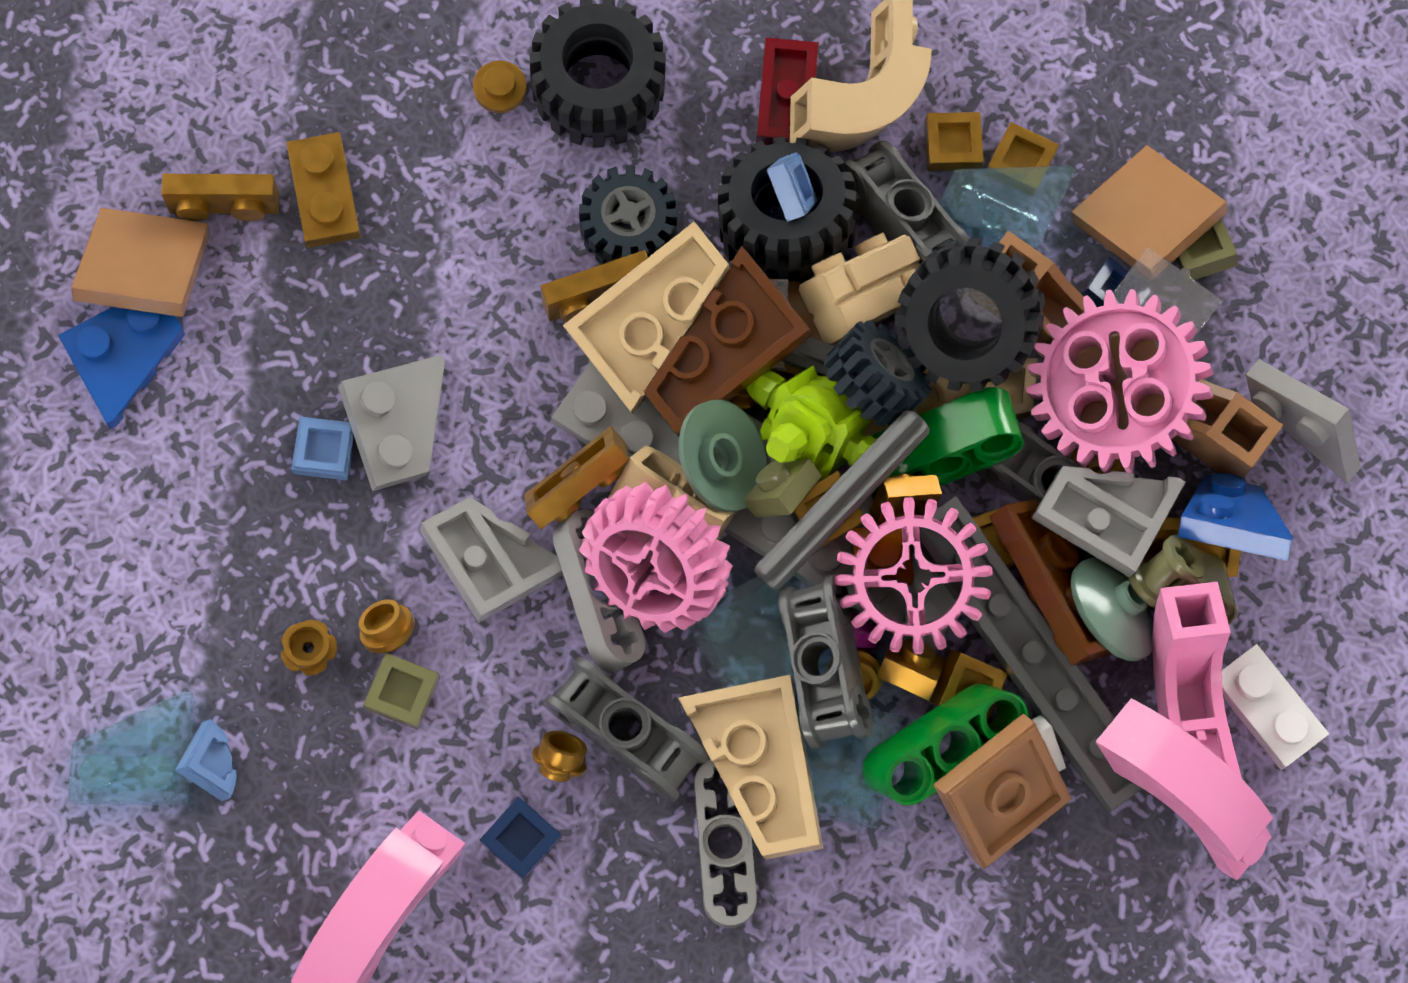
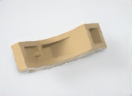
M884 0L871 12L870 69L866 81L847 84L811 78L791 96L790 143H795L798 137L809 139V146L813 148L820 143L828 147L830 152L849 150L876 137L912 106L925 85L932 54L931 48L913 45L918 30L917 18L913 16V0Z

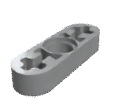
M582 509L574 512L567 519L556 525L553 531V543L592 660L597 666L607 672H619L642 657L645 651V639L637 617L633 616L624 619L622 609L616 605L607 606V603L599 601L590 589V578L595 579V576L585 573L586 557L578 551L583 539L578 537H584L582 531L594 512ZM611 614V617L604 620L605 616ZM612 641H618L620 645H613Z
M710 759L698 769L694 782L703 904L707 916L713 923L724 928H736L745 924L751 918L757 903L752 837L742 817L718 815L709 820L705 819L704 810L712 812L717 810L715 792L713 790H705L703 783L712 781L714 771H717L715 764ZM729 791L726 798L727 811L736 808L732 798L729 795ZM730 827L738 832L742 840V848L736 856L722 859L711 852L708 846V838L715 829ZM744 865L746 875L734 873L733 881L735 893L737 895H745L747 903L738 906L736 916H726L725 908L723 906H714L713 897L722 895L724 888L723 874L711 878L709 868L731 870Z

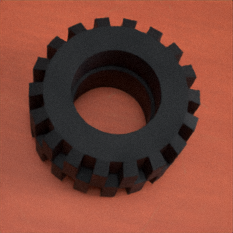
M580 0V6L572 8L569 2L558 7L559 18L556 19L551 15L545 18L542 22V33L536 32L534 35L532 53H530L532 95L534 102H537L538 113L542 120L546 121L550 118L551 130L559 136L566 129L569 130L570 142L582 145L584 137L593 138V147H604V138L613 137L615 144L618 145L627 142V131L630 129L638 136L646 129V117L652 121L655 119L659 112V101H663L666 55L663 52V40L660 33H653V22L646 14L637 19L636 7L625 2L622 8L615 6V0H603L602 4H592V0ZM592 55L612 57L621 62L629 71L620 82L602 89L582 86L575 82L567 73L577 61Z
M785 137L773 138V144L767 146L760 141L751 145V153L749 155L742 151L733 158V167H726L721 176L722 185H718L720 242L724 245V253L728 260H733L743 246L770 280L777 281V287L789 288L790 281H799L802 284L810 280L812 276H815L811 266L840 252L846 260L847 248H852L855 236L856 191H854L855 181L852 173L845 172L846 163L839 155L829 158L830 149L819 143L813 148L809 146V139L798 137L795 143H786ZM797 152L802 158L817 196V204L810 210V214L800 219L787 222V220L771 218L763 212L773 206L780 205L767 169L779 158Z
M969 238L965 245H959L958 240L947 243L939 252L934 250L916 268L899 296L897 303L901 305L895 314V327H902V332L897 338L901 350L910 348L912 351L907 361L915 370L922 364L929 369L925 379L936 384L939 377L948 379L947 389L960 391L963 384H970L971 392L983 391L988 382L992 381L996 387L1006 382L1012 371L1016 374L1025 364L1043 327L1045 315L1041 313L1045 300L1043 292H1037L1036 285L1039 281L1034 270L1026 273L1022 268L1025 259L1017 252L1010 258L1002 253L1005 245L994 241L990 247L982 246V239ZM957 288H972L986 294L994 301L1001 314L1002 328L999 334L983 341L966 340L954 334L947 327L941 316L940 299L943 294Z

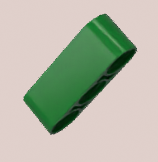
M986 387L983 391L969 393L920 414L919 416L930 428L928 436L887 478L899 474H912L914 476L937 475L941 487L1016 455L1022 449L1024 441L1009 392L1004 388ZM887 429L873 434L872 437L877 440ZM879 487L871 494L873 500Z
M977 683L969 686L875 746L867 754L863 762L862 773L864 781L871 790L901 805H914L922 802L937 792L933 786L934 783L1019 716L1025 714L1028 717L1026 704L1019 696L988 684ZM996 702L997 713L995 718L987 724V712ZM950 732V745L948 749L940 755V742L942 738ZM900 763H903L904 774L897 784L892 785V774L895 768Z

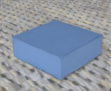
M795 152L779 158L767 169L787 222L805 216L817 204V196L800 154L798 155Z
M300 417L291 467L292 473L349 481L355 442L350 423Z

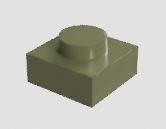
M1220 219L1175 260L1187 283L1238 266V253L1222 219Z
M810 459L794 460L786 463L774 461L758 473L755 479L757 484L743 502L755 518L790 515L822 475Z
M385 653L363 706L365 710L418 730L440 680V675L435 671Z

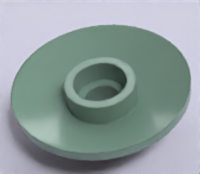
M710 400L695 406L684 419L679 436V455L683 472L693 491L707 505L719 511L735 512L747 508L743 500L757 484L755 479L758 473L767 466L765 446L756 425L742 409L724 400Z
M1090 558L1078 564L1071 575V591L1078 613L1091 634L1108 651L1121 659L1139 661L1147 657L1153 651V619L1148 609V604L1137 595L1131 586L1130 580L1123 573L1100 559Z

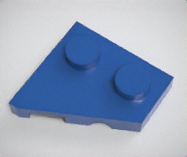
M110 307L59 334L58 337L105 422L112 429L121 422L124 417L122 415L124 410L141 388L144 390L156 375L159 363L164 357L169 356L185 336V332L176 316Z
M1219 473L1213 476L1205 474L1181 516L1178 537L1285 561L1289 560L1293 536L1261 486L1248 484L1242 477L1228 473Z

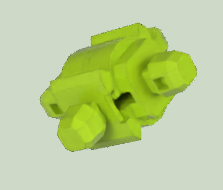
M814 365L806 368L787 382L782 376L768 370L746 389L751 399L763 409L771 408L767 419L764 420L760 429L761 440L768 439L766 444L767 454L780 463L810 459L822 475L820 480L828 477L847 462L851 467L876 441L871 435L863 436L872 418L867 421L861 417V409L857 406L852 410L846 404L849 400L845 394L838 395L833 387L837 382L828 380L827 376H818Z

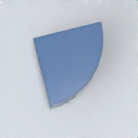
M209 719L201 723L175 771L217 799L224 801L230 799L236 784L237 775L236 770L233 769L232 755L227 745L229 740L215 722Z

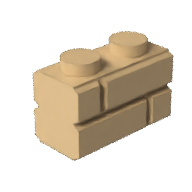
M883 232L854 246L858 256L847 262L840 252L811 266L815 277L800 284L799 293L809 313L814 315L813 322L823 342L831 344L842 339L860 321L863 323L873 321L875 323L898 311L901 304L897 302L901 291L916 268L920 266V257L910 236L904 234L888 242Z

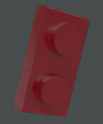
M765 37L756 143L762 141L765 145L773 144V138L785 137V142L790 143L791 96L808 80L816 78L819 42Z

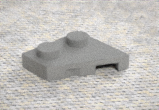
M443 355L341 381L338 389L372 491L426 476L429 472L445 365Z
M1259 359L1245 374L1251 402L1282 423V429L1343 481L1348 483L1361 469L1349 408Z
M1063 466L1056 474L1031 519L1126 576L1131 577L1137 571L1182 490L1185 481L1177 477H1167L1164 481L1134 478V473L1118 471L1099 474L1089 468Z
M471 497L460 501L421 523L419 531L478 623L563 576L558 556L530 540V533L512 522L499 520L491 509Z

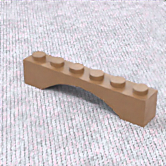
M1008 230L999 242L1005 245L1002 253L1012 258L1015 252H1017L1025 259L1022 268L1026 273L1034 270L1039 281L1036 285V290L1044 294L1045 304L1041 314L1045 315L1036 343L1051 344L1054 339L1047 330L1046 325L1051 323L1064 328L1068 324L1063 313L1065 307L1073 310L1078 316L1085 313L1083 296L1067 280L1054 262ZM970 288L969 296L1001 318L998 307L990 297L981 291ZM1113 334V335L1110 337V339L1113 338V337H1115V336H1117V335H1119V334ZM1093 347L1086 348V349H1084L1083 351H1081L1079 354H1081V353H1083V352H1085V351H1087V350H1089V349H1091V348H1093ZM1203 379L1199 380L1198 382L1209 386L1213 392L1212 398L1196 400L1195 402L1204 410L1207 417L1205 421L1194 420L1196 424L1189 427L1194 436L1192 441L1178 435L1171 440L1217 473L1234 474L1244 479L1283 427V424L1238 392L1220 387Z

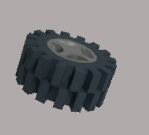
M626 165V174L618 175L617 168L613 167L607 169V178L605 180L599 174L592 179V189L585 188L582 194V205L579 204L581 237H584V246L589 253L594 251L596 260L604 264L606 260L613 261L643 250L646 251L647 257H650L674 238L677 233L678 209H676V198L673 191L667 192L668 183L662 177L655 182L653 180V171L644 168L642 176L635 174V166ZM623 222L624 224H629L631 229L629 227H624L623 225L618 226V223Z
M860 321L826 355L827 358L824 360V366L829 368L826 375L828 380L837 382L833 387L838 395L845 394L849 400L846 404L852 410L857 406L861 409L860 416L867 421L874 417L876 425L884 427L888 424L890 426L904 411H914L928 397L932 390V387L929 385L932 382L925 379L927 374L924 371L927 368L923 364L915 370L907 361L912 351L910 348L901 350L897 333L890 336L888 327L880 324L876 328L873 321H866L865 323Z

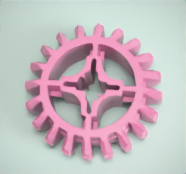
M644 482L640 486H635L634 489L626 485L623 489L617 490L609 499L605 498L594 509L595 513L586 522L585 528L582 531L585 538L578 551L586 557L585 573L595 576L591 590L603 591L608 597L607 606L616 605L622 609L624 619L633 616L639 618L644 630L657 624L660 630L666 634L676 627L684 631L689 626L694 625L696 621L700 622L703 617L706 618L713 611L716 604L724 596L726 587L729 584L727 579L733 567L725 559L730 545L716 540L721 526L708 525L704 520L706 508L695 511L688 505L687 494L675 499L672 497L667 484L653 491L651 486Z
M906 497L903 502L904 516L895 518L890 502H885L881 504V511L887 520L886 522L878 526L875 519L866 513L861 517V521L871 533L865 539L857 532L849 531L847 533L846 539L860 548L857 555L848 552L838 553L837 561L842 564L853 565V574L837 575L835 583L839 586L854 585L855 594L843 597L840 600L842 608H849L858 602L860 603L864 611L856 615L851 621L855 628L863 626L869 618L877 624L870 633L869 641L874 644L881 639L884 630L894 633L890 643L891 651L899 652L902 647L903 636L913 637L912 647L914 653L922 654L924 652L922 636L932 634L934 644L941 650L947 646L946 639L941 631L942 629L950 626L957 637L963 638L967 631L957 618L962 613L975 621L981 618L982 613L968 603L971 596L980 599L990 598L991 591L985 587L974 586L975 577L991 576L993 571L992 567L988 565L974 567L972 557L986 553L988 551L987 545L979 543L968 549L964 542L965 539L973 535L976 527L969 523L958 533L950 527L958 517V510L950 508L942 522L933 518L937 509L936 500L929 499L927 501L925 515L923 516L914 515V499ZM919 527L931 529L945 537L956 549L962 564H934L928 561L921 550ZM902 528L903 551L899 562L887 568L865 570L870 552L876 543L891 531ZM910 544L914 545L915 559H918L920 569H930V572H945L943 576H931L928 584L921 581L924 589L918 591L917 606L913 605L912 591H909L907 582L898 581V579H883L882 577L883 575L897 574L899 567L906 569L903 562L910 559ZM962 581L960 593L953 605L941 616L926 622L924 601L928 590L937 584ZM867 587H891L900 591L905 597L908 623L897 621L883 613L871 599Z

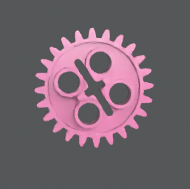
M1130 289L1124 304H1118L1111 290H1106L1104 306L1096 307L1087 295L1083 297L1085 313L1078 316L1073 310L1065 307L1063 313L1068 324L1061 328L1048 323L1046 328L1054 339L1051 344L1036 343L1034 346L1037 353L1044 359V362L1027 365V370L1031 376L1041 380V382L1027 387L1026 393L1031 399L1043 400V402L1036 405L1031 410V413L1036 421L1049 420L1041 430L1047 440H1052L1062 435L1057 449L1064 457L1078 447L1077 462L1084 468L1093 460L1095 455L1098 456L1099 467L1103 473H1109L1115 459H1120L1126 472L1132 473L1135 457L1142 456L1151 468L1156 467L1155 450L1161 447L1166 453L1174 457L1177 453L1171 439L1178 435L1192 441L1194 436L1186 424L1187 420L1205 421L1207 417L1204 410L1195 404L1196 400H1206L1213 397L1211 388L1198 382L1214 375L1211 364L1195 362L1208 353L1204 341L1189 343L1198 332L1194 323L1190 321L1176 327L1181 318L1179 308L1174 305L1161 315V301L1157 295H1153L1144 307L1140 306L1139 297L1133 289ZM1113 334L1120 335V364L1129 378L1123 380L1122 384L1129 422L1128 427L1124 430L1119 429V399L1110 385L1116 382L1117 378L1110 337ZM1154 340L1159 343V349L1151 359L1136 361L1131 358L1133 348L1140 341ZM1096 347L1102 350L1099 362L1093 367L1082 369L1075 366L1078 354L1084 349ZM1159 394L1165 397L1164 405L1157 414L1141 416L1136 413L1139 401L1146 395ZM1094 401H1102L1107 404V412L1099 422L1093 424L1081 422V412L1086 405Z

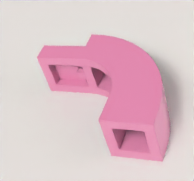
M1218 582L1161 588L1155 607L1152 638L1153 675L1158 713L1200 741L1241 777L1223 698L1222 662L1231 631Z
M1131 698L1096 740V744L1115 773L1148 791L1178 814L1201 839L1218 869L1237 881L1249 865L1255 864L1261 858L1266 844L1272 838L1266 828L1273 819L1271 813L1245 781L1210 749L1169 719Z
M418 811L401 830L395 828L373 853L339 898L306 950L291 983H368L398 930L426 893L457 860L466 843L421 811Z

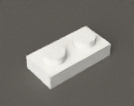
M1257 644L1222 670L1224 700L1281 771L1329 735L1328 731Z

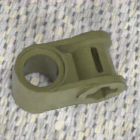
M1178 535L1168 537L1163 543V550L1148 562H1141L1137 571L1129 577L1131 586L1137 595L1153 608L1156 607L1161 588L1218 582L1229 625L1237 616L1238 610L1225 563L1221 559L1196 548L1185 538L1178 537Z

